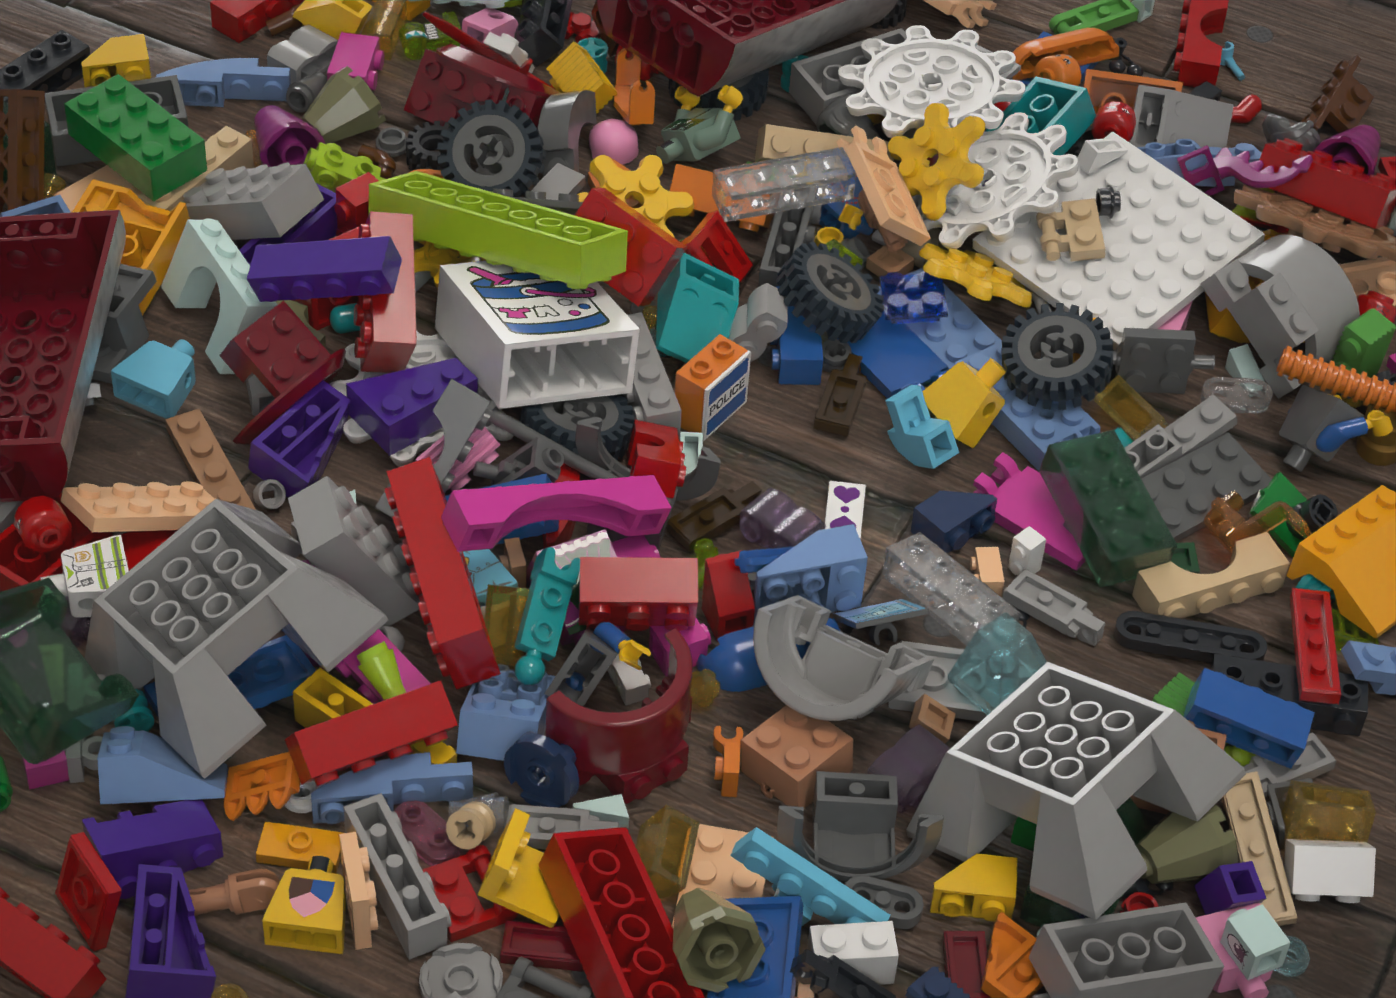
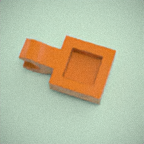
M716 726L714 729L713 746L723 755V757H715L714 780H722V797H737L741 739L744 734L742 727L736 728V736L732 739H726L721 735V726Z

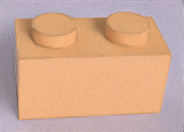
M975 547L974 557H970V569L975 572L973 574V587L977 588L978 597H1002L1005 581L999 547Z

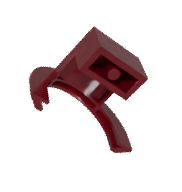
M284 300L235 336L219 355L243 383L255 375L275 398L234 438L233 442L235 444H251L256 437L323 380L328 384L331 383L343 369L346 350L342 348L330 354Z

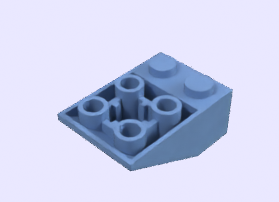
M855 525L818 530L756 572L753 626L759 608L796 595L827 608L831 612L847 611L852 608L861 607L868 557Z
M498 663L500 675L472 684L460 710L456 753L504 761L507 750L526 732L531 731L544 735L546 729V699L549 697L544 693L556 676L548 675L545 672L542 681L538 684L524 685L518 681L514 669H509L507 665Z

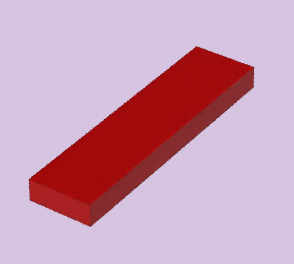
M1292 588L1290 608L1299 701L1339 705L1341 689L1330 592Z

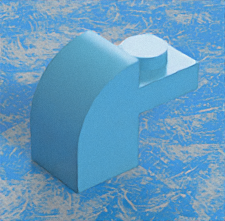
M910 385L885 400L894 426L887 431L889 438L897 451L913 465L934 469L959 453L950 422L930 417L921 386Z

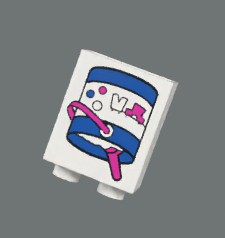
M486 261L440 265L435 329L463 365L478 378L479 385L491 400L495 402L498 409L632 393L640 329L598 282L588 284L586 289H571L567 287V283L558 280L545 281L540 279L538 274L531 272L518 273L513 271L511 266L504 264L492 265L486 263Z

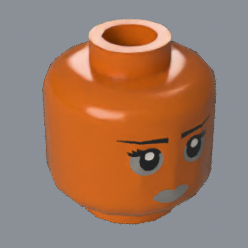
M1059 54L1041 59L1034 68L1033 78L1037 76L1079 86L1082 75L1078 62L1072 56Z

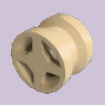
M472 801L466 803L448 818L446 832L449 840L455 846L469 850L477 847L493 833L496 827V819L493 811L482 802Z

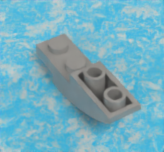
M1213 394L1166 428H1162L1159 424L1103 462V467L1126 487L1217 439L1237 425V415Z

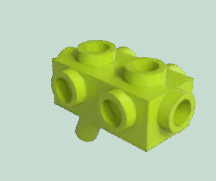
M320 142L316 149H309L304 160V164L307 165L315 183L335 193V188L367 172H370L379 181L385 180V178L380 177L381 167L374 165L370 158L366 156L355 157L347 154L335 143L324 144Z

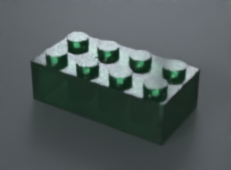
M1115 430L1048 445L1039 472L1099 587L1136 579L1138 571L1171 561L1177 544Z

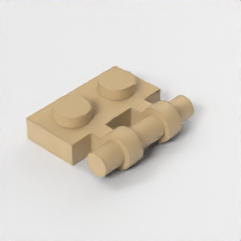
M1095 198L1061 202V212L1037 213V225L1043 234L1040 238L1041 247L1046 252L1048 260L1056 261L1060 258V252L1069 251L1070 261L1105 258V244ZM1056 229H1065L1066 235H1059L1056 233Z

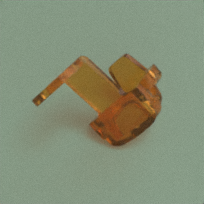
M1232 491L1223 498L1218 496L1211 503V510L1204 518V524L1210 534L1231 555L1235 541L1269 532L1286 520L1305 539L1312 534L1305 520L1287 503L1281 501L1273 503L1245 521L1237 513L1244 505V501L1237 491Z

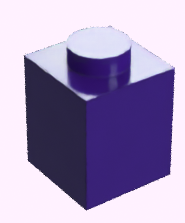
M1252 861L1220 865L1194 885L1205 915L1257 902L1262 903L1267 899Z

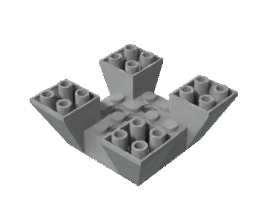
M219 499L211 502L94 600L84 657L85 663L96 674L105 675L106 684L116 694L126 689L141 690L143 686L155 677L160 735L204 779L267 726L227 675L273 638L281 629L288 638L329 672L389 621L383 612L343 579L296 559L302 553L301 544L263 512Z
M1047 662L945 753L906 832L908 837L914 838L919 814L944 815L942 833L936 849L965 862L975 854H979L1017 817L1035 823L1037 827L1030 877L1031 891L1097 920L1147 871L1143 857L1116 811L1126 800L1133 795L1198 821L1246 773L1243 766L1176 710Z

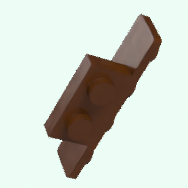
M1358 55L1348 62L1345 59L1341 60L1332 69L1331 73L1334 76L1321 87L1320 90L1323 93L1312 102L1309 107L1312 111L1300 122L1313 121V128L1317 131L1326 120L1338 133L1354 128L1359 124L1374 96L1352 76L1362 60Z

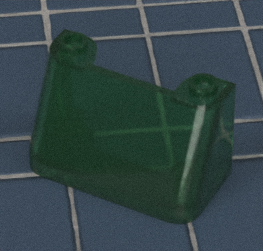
M49 577L0 592V727L23 758L31 764H38L52 759L125 714L133 707L139 696L132 683L121 674L116 673L106 676L101 681L61 628L66 616L67 600Z

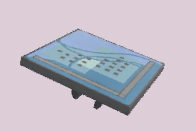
M899 599L832 613L835 620L855 629L871 626L869 638L872 643L880 645L879 632L882 629H887L890 641L895 642L897 640V630L892 625V621L928 614V608L905 599Z

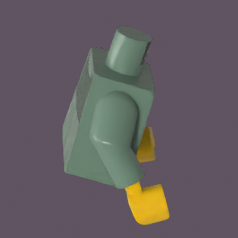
M724 85L718 94V99L725 103L724 108H695L691 110L699 103L700 96L691 94L683 86H679L675 92V98L682 104V107L677 110L675 121L662 129L661 135L664 143L657 146L656 152L665 164L671 161H697L739 140L741 137L734 122L732 111L742 103L743 96L741 92L733 86Z

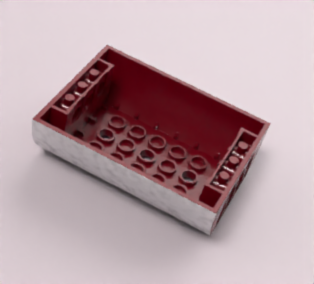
M597 0V5L608 37L619 43L621 47L640 57L645 63L661 71L667 78L686 88L691 94L701 96L865 29L883 19L894 8L898 0Z
M120 210L0 217V502L26 501L35 496H47L56 500L66 484L126 242V230ZM35 319L34 323H32L31 325H29V326H27V327H23V326H25L30 320ZM15 376H20V378L16 382L6 384L12 381Z

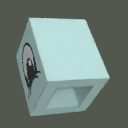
M1263 904L1249 910L1240 909L1231 914L1226 921L1220 941L1247 980L1283 966L1291 943Z

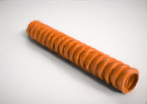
M1287 346L1286 349L1284 348L1276 369L1277 376L1287 375L1290 381L1294 378L1299 379V384L1307 382L1311 388H1314L1316 385L1320 387V391L1324 392L1328 389L1331 390V395L1335 396L1336 393H1339L1343 399H1346L1348 396L1352 398V402L1357 403L1360 400L1363 401V406L1367 407L1369 404H1372L1375 410L1383 408L1384 413L1389 414L1392 411L1395 412L1396 416V382L1391 385L1387 379L1379 381L1376 375L1370 378L1367 377V372L1363 371L1359 374L1356 373L1357 370L1355 368L1347 370L1346 365L1335 366V361L1330 360L1329 363H1326L1323 357L1315 359L1311 353L1306 356L1303 355L1302 350L1298 349L1297 352H1294L1291 346Z

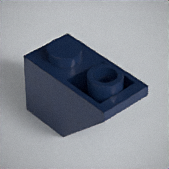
M940 490L914 507L911 533L942 558L952 550L962 548L970 538L979 532L984 533L991 528L995 522L997 498L990 494Z

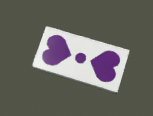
M837 481L829 482L824 529L854 524L859 538H861L866 485Z

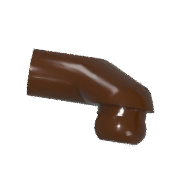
M295 5L289 11L266 21L272 36L287 29L304 26L301 21L292 17L300 5Z
M364 144L360 147L357 157L366 156L370 158L374 165L381 167L380 177L385 179L391 178L392 171L396 170V163L385 151Z

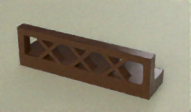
M0 89V213L3 212L4 203L7 204L9 211L44 200L45 91ZM4 97H8V112L6 115L3 112ZM5 134L8 136V147L6 150L3 146ZM5 168L8 171V181L6 184L3 181V171Z

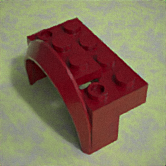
M447 44L437 48L436 51L425 49L404 111L432 123L440 121V126H444L451 117L455 120L461 115L458 111L463 107L466 111L472 109L471 103L478 102L480 105H485V100H493L495 104H499V100L502 101L508 87L509 93L506 99L508 105L511 107L515 105L520 108L523 113L530 117L538 129L539 118L545 101L552 94L560 92L484 56L453 44Z

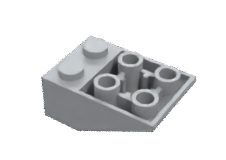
M1139 84L1133 108L1136 116V128L1129 143L1135 147H1145L1147 143L1151 142L1169 144L1176 143L1178 139H1191L1201 148L1206 145L1208 147L1224 148L1227 146L1234 105L1175 90Z

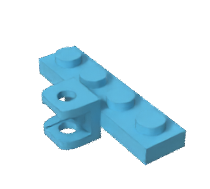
M757 827L734 845L730 856L744 864L751 872L757 873L773 883L772 888L775 891L773 897L801 896L804 905L802 926L811 920L813 912L825 917L834 924L889 920L890 914Z

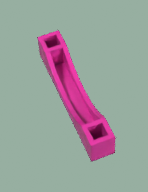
M647 475L454 490L451 492L441 519L457 551L460 552L493 549L501 538L513 530L530 523L546 520H572L591 523L608 528L624 536L659 534L672 507L655 476Z

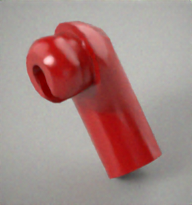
M1253 94L1246 96L1236 107H1233L1231 123H1249L1261 111V99Z

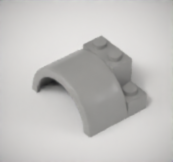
M1277 235L1271 237L1200 283L1219 312L1225 308L1229 310L1266 364L1259 371L1278 399L1301 385L1298 383L1299 379L1294 378L1290 381L1287 375L1277 376L1276 369L1284 348L1286 349L1287 346H1291L1293 349L1305 341L1304 355L1307 356L1311 353L1314 355L1313 358L1323 357L1324 362L1329 363L1334 358L1333 355L1336 354L1335 350L1337 345H1339L1338 341L1341 340L1340 336L1343 335L1342 332L1345 330L1344 327L1360 316L1356 294L1340 265L1320 246L1299 236ZM1248 277H1256L1265 282L1251 290Z
M799 595L758 609L754 624L753 643L759 670L769 688L783 703L800 714L826 721L862 718L872 713L873 709L893 700L901 693L907 694L922 688L934 661V658L902 643L891 646L889 652L885 653L826 625L831 610ZM806 641L811 642L804 658L801 659L796 644L805 645Z

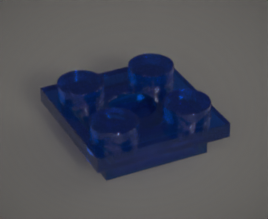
M925 271L920 274L908 275L890 272L885 276H879L881 295L884 299L885 320H891V324L940 321L942 317H948L944 285L941 278L934 277Z

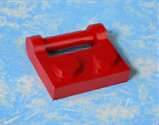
M718 210L708 213L691 235L681 242L688 247L684 253L713 266L700 247L702 246L716 268L738 278L739 283L753 266Z
M478 845L470 849L465 855L423 869V872H428L431 877L438 901L445 904L450 914L452 925L447 928V936L451 943L504 924L506 920L512 921L518 916V913L494 902L492 908L484 910L466 875L477 871L483 882L492 858L485 845Z

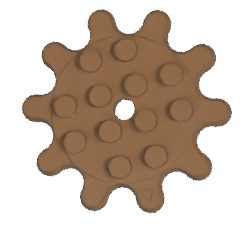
M1243 184L1242 190L1236 189L1234 192V203L1255 210L1256 218L1261 221L1288 228V235L1299 236L1311 242L1321 243L1320 246L1329 251L1339 253L1341 248H1345L1367 259L1376 260L1378 256H1382L1396 262V237L1392 236L1394 230L1383 226L1374 229L1283 193H1271Z

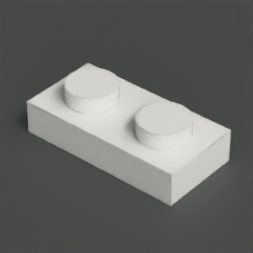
M489 32L483 42L485 46L519 67L528 60V53L518 46L519 41L508 34L502 33L501 36ZM533 64L531 65V67H530V69H529V71H528V72H530L531 74H532V72H533V70H534V68H535V67L533 66Z

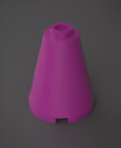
M266 106L260 109L254 118V127L262 165L266 164L268 167H274L283 163H290V165L304 164L310 148L316 149L320 142L325 144V140L315 127L278 106Z
M1359 125L1323 140L1313 152L1320 150L1334 156L1332 161L1338 164H1345L1346 161L1358 164L1365 168L1363 173L1374 175L1381 137L1372 126Z

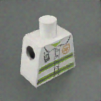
M115 535L63 551L61 553L63 574L40 577L44 600L67 596L72 616L91 617L94 600L129 571L121 535Z

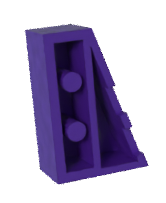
M452 358L346 383V395L351 400L348 415L391 456L442 428L433 409L451 379L478 394V378L457 358Z
M323 380L251 442L248 469L263 480L273 479L279 481L285 489L287 498L319 481L344 432L343 426L348 420L351 400Z
M202 799L156 805L152 810L154 813L133 816L130 810L119 812L116 820L97 823L94 817L82 819L85 835L122 889L120 899L131 898L135 895L139 864L181 867L182 872L185 873L197 867L208 866L215 860L224 857L221 832Z
M139 864L125 998L213 997L216 974L213 965L210 966L205 951V940L202 932H199L196 923L195 909L181 867Z

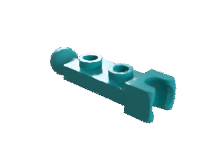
M552 547L543 549L535 559L530 577L532 582L514 648L526 652V656H522L515 665V675L518 681L524 685H535L542 681L545 675V665L542 659L550 661L555 658L573 586L577 583L580 571L579 558H574L571 564L559 569L555 564L556 551Z

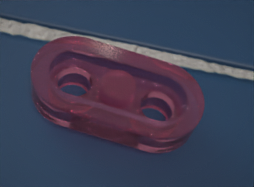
M407 801L395 809L401 822L402 833L407 842L411 841L417 855L425 863L434 866L459 857L460 848L455 846L448 838L446 832L447 822L427 804L420 801ZM438 839L445 840L443 843H436L434 841Z

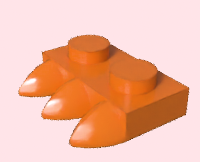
M285 752L229 767L224 810L231 821L238 819L246 806H248L252 814L258 815L267 806L269 800L276 809H281L289 801L292 794L299 793L301 782L290 753Z

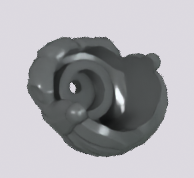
M854 94L842 96L831 102L821 112L816 122L817 129L824 133L834 131L838 135L854 137L851 129L854 126H858L865 131L867 139H873L876 136L880 137L878 130L873 125L874 123L867 115L853 116L849 113L846 107V99Z
M1271 113L1265 116L1262 122L1263 133L1267 143L1276 142L1277 139L1284 140V138H1288L1303 144L1301 150L1313 152L1321 142L1320 136L1313 128L1314 123L1311 120L1290 126L1287 118Z

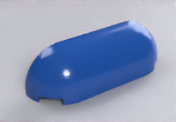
M828 618L826 625L841 631L836 620ZM754 626L731 632L718 638L717 640L720 645L714 648L707 656L703 654L699 656L696 667L700 675L709 684L732 692L747 691L767 685L755 657L753 643ZM806 641L805 645L796 644L801 659L804 658L811 642Z

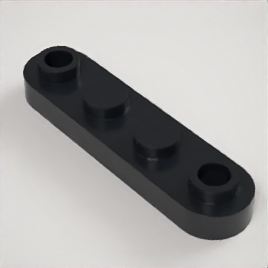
M1138 611L1122 613L1117 618L1114 629L1116 641L1125 648L1210 663L1213 661L1214 654L1264 661L1267 651L1266 640L1255 631Z

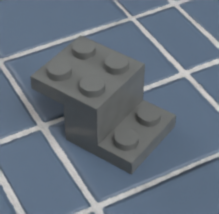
M120 264L92 379L112 384L111 370L141 348L148 339L149 333L139 304L157 282L153 271Z

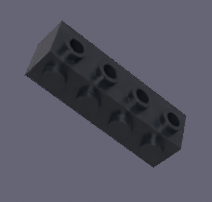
M524 0L523 6L520 9L519 25L516 28V40L519 41V48L528 53L527 58H531L533 60L532 64L536 67L563 48L573 0Z
M60 30L1 68L0 89L45 91V93L63 91L83 78L81 62L90 56V47L64 30ZM4 97L3 112L5 115L8 112V97Z
M1214 654L1210 670L1221 672L1231 679L1249 686L1258 687L1268 694L1285 701L1295 702L1301 707L1315 712L1310 729L1335 732L1342 735L1360 736L1368 714V681L1357 680L1353 674L1339 672L1341 689L1339 705L1299 701L1296 666Z

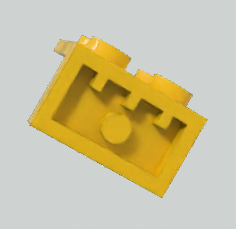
M515 808L498 840L478 895L549 928H553L559 917V912L539 868V863L544 853L527 845L531 833L524 830L530 814Z

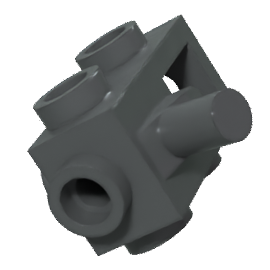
M536 437L496 466L476 461L473 475L490 479V486L545 473L554 483L560 475V466L564 463V456L560 448L540 437Z

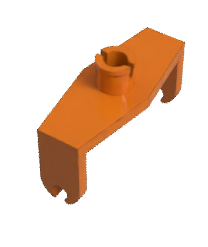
M624 48L616 57L615 89L617 90V95L614 96V107L621 114L623 120L630 125L653 124L655 107L654 86L646 80L647 88L643 89L640 83L641 58L634 53L631 58H626L627 51Z

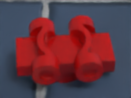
M570 11L565 39H569L574 33L577 34L575 37L576 43L585 38H600L594 20L591 22L589 15L582 12L574 14V12Z

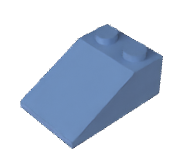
M129 726L115 727L110 732L103 734L97 757L100 805L225 798L228 776L227 764L222 763L204 779L163 738L147 731H135L133 727Z

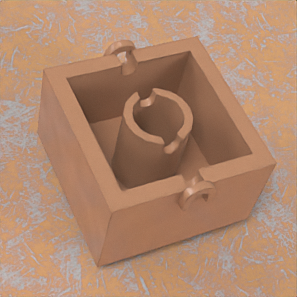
M787 705L741 739V772L759 784L767 798L771 799L775 796L787 806L806 808L813 802L817 771L850 773L853 770V738L829 721L805 716Z

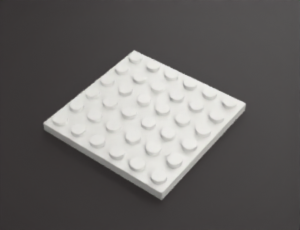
M1111 132L1104 139L1117 138L1128 149L1126 154L1090 173H1087L1079 164L1078 171L1074 176L1055 181L1048 187L1056 191L1059 196L1058 208L1055 210L1056 213L1061 212V202L1096 199L1097 189L1106 188L1107 185H1111L1114 191L1120 192V211L1115 212L1112 219H1109L1108 216H1099L1105 244V258L1070 261L1069 251L1060 252V258L1056 261L1048 260L1046 252L1041 247L1040 238L1043 234L1037 225L1036 215L1038 212L1033 211L1027 212L1015 220V231L1011 239L1001 242L996 240L990 231L984 230L973 239V249L992 258L996 266L1010 271L1013 274V278L1056 308V303H1064V312H1069L1072 304L1079 306V316L1086 309L1093 312V318L1099 317L1103 321V328L1108 327L1110 339L1113 341V350L1116 351L1122 341L1124 328L1158 329L1204 292L1200 285L1201 282L1263 243L1265 233L1116 133ZM1056 229V233L1059 235H1066L1065 229Z

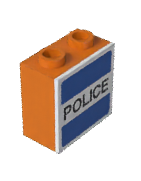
M719 334L676 372L675 395L682 410V429L687 432L703 433V441H705L747 402L751 351Z

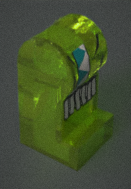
M455 11L442 13L443 20L461 30ZM409 22L403 25L398 33L405 55L412 60L422 59L425 49L436 51L437 48L447 44L460 47V43L442 33L431 22L424 24Z

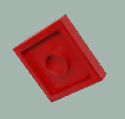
M81 832L70 835L55 894L90 949L96 951L107 947L122 889L85 833Z

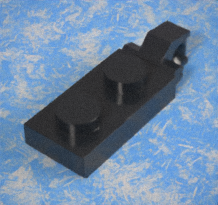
M806 949L802 954L793 958L790 972H793L794 977L802 984H810V989L821 998H896V995L835 955L827 958L821 955L818 956L809 949Z

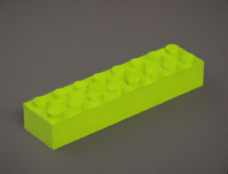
M419 171L369 184V213L370 211L413 214L414 241L431 242L438 249H454L459 251L461 256L481 257L486 259L488 264L508 265L512 267L513 271L518 273L531 272L538 274L539 278L545 281L558 280L567 283V287L571 289H586L588 284L597 281H609L611 276L626 272L628 230Z

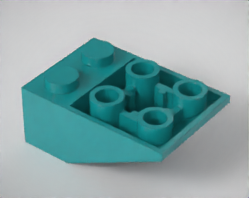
M684 253L658 292L656 349L687 363L719 334L729 338L739 304V279Z

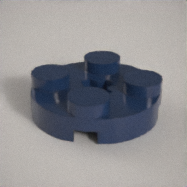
M529 731L521 736L505 753L504 769L511 784L517 781L518 785L524 790L520 796L532 806L559 808L561 805L567 804L577 794L579 789V774L574 764L577 757L574 750L567 744H558L547 736Z

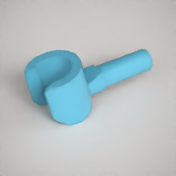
M1227 41L1225 42V49L1222 48L1220 65H1227L1237 79L1241 81L1245 78V75L1233 59L1234 44Z

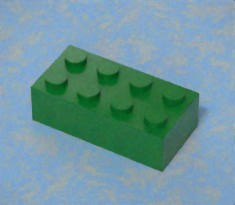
M119 74L64 103L68 135L153 202L207 171L205 140Z

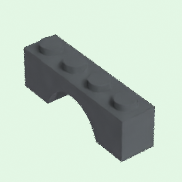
M453 379L450 380L433 409L444 431L443 451L438 461L433 465L444 494L455 478V475L449 472L456 460L463 463L474 446V443L468 440L475 428L482 431L493 414V411L487 409L491 403L489 400ZM384 491L375 508L390 517L395 516L394 511L398 509L391 510Z

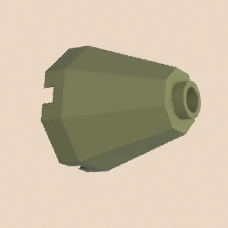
M348 66L341 68L330 76L301 119L320 132L325 140V144L374 129L386 121L384 114L380 116L377 114L382 109L379 100L359 75L354 79L348 75L353 71Z
M1214 805L1198 821L1169 811L1136 845L1147 866V871L1141 878H1146L1152 884L1199 880L1206 877L1220 865L1238 863L1236 838L1231 829L1224 832L1219 823L1226 820L1221 809Z
M696 888L683 894L675 907L673 951L688 985L718 993L729 988L727 982L735 978L739 983L749 979L766 949L758 933V927L750 913L718 894L701 888Z

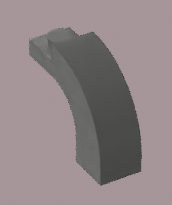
M583 90L552 94L545 101L538 124L539 134L544 141L543 149L546 152V159H543V165L545 166L544 176L557 163L579 172L578 143L581 128L597 124L595 92Z

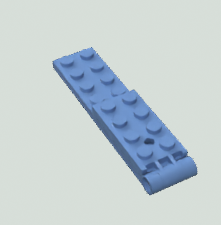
M920 268L879 286L880 291L877 294L883 296L884 301L882 305L884 307L887 306L948 366V370L958 362L963 361L979 371L990 358L1002 366V340L939 278L926 273L923 268ZM1004 376L993 386L1005 399V405L992 424L1042 475L1057 484H1061L1095 468L1115 455L1114 446L1109 437L1100 433L1101 426L1080 406L1074 408L1071 400L1066 401V410H1058V401H1052L1051 410L1043 409L1042 399H1039L1036 406L1028 404V395L1022 400L1016 396V389L1012 391L1009 389L1007 379L1004 380Z

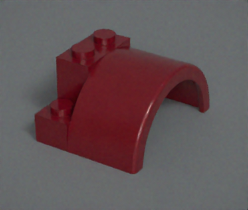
M677 628L665 633L664 636L670 644L668 676L663 678L661 685L656 687V693L660 696L656 701L652 702L646 697L642 700V708L627 712L610 713L583 707L570 700L561 691L550 695L546 699V736L558 744H567L574 750L577 757L574 764L579 774V786L587 783L592 776L596 775L613 795L622 794L626 805L635 799L645 798L653 789L667 781L678 779L687 771L689 745L683 740V737L687 731L688 723L691 722L693 661L689 646Z

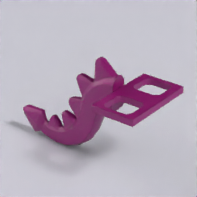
M1208 145L1176 158L1184 179L1193 186L1210 177L1215 179L1216 186L1204 192L1208 196L1225 190L1221 180L1227 177H1235L1243 184L1253 188L1276 187L1290 181L1299 173H1306L1313 161L1311 155H1306L1293 160L1291 168L1280 166L1278 173H1274L1273 166H1267L1261 170L1264 165L1261 160L1249 163V151L1232 156L1230 150L1224 147L1213 158ZM1200 154L1206 156V165L1192 171L1187 170L1185 165L1187 160Z

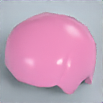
M611 118L599 122L590 130L589 147L591 148L593 159L599 155H606L623 165L630 163L638 156V136L636 130L626 121Z

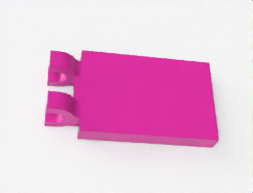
M1002 452L994 460L993 465L997 469L991 474V478L982 472L974 480L973 486L977 489L973 493L995 496L997 498L995 522L1015 535L1028 526L1032 527L1046 538L1045 553L1077 571L1089 558V551L1063 524L1067 517L1092 504L1029 466L1021 472L1015 461ZM995 482H997V483L1000 484L1001 486H1000L999 488H997V485H996Z

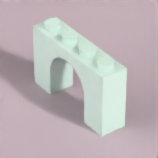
M209 218L203 220L187 219L161 287L175 308H206L217 282L220 292V312L205 353L220 374H235L219 355L235 336L277 306V303L275 301H259L247 281L250 265L218 220Z

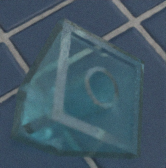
M1005 612L976 631L949 672L948 681L986 715H989L1044 666L1047 661L1032 633Z

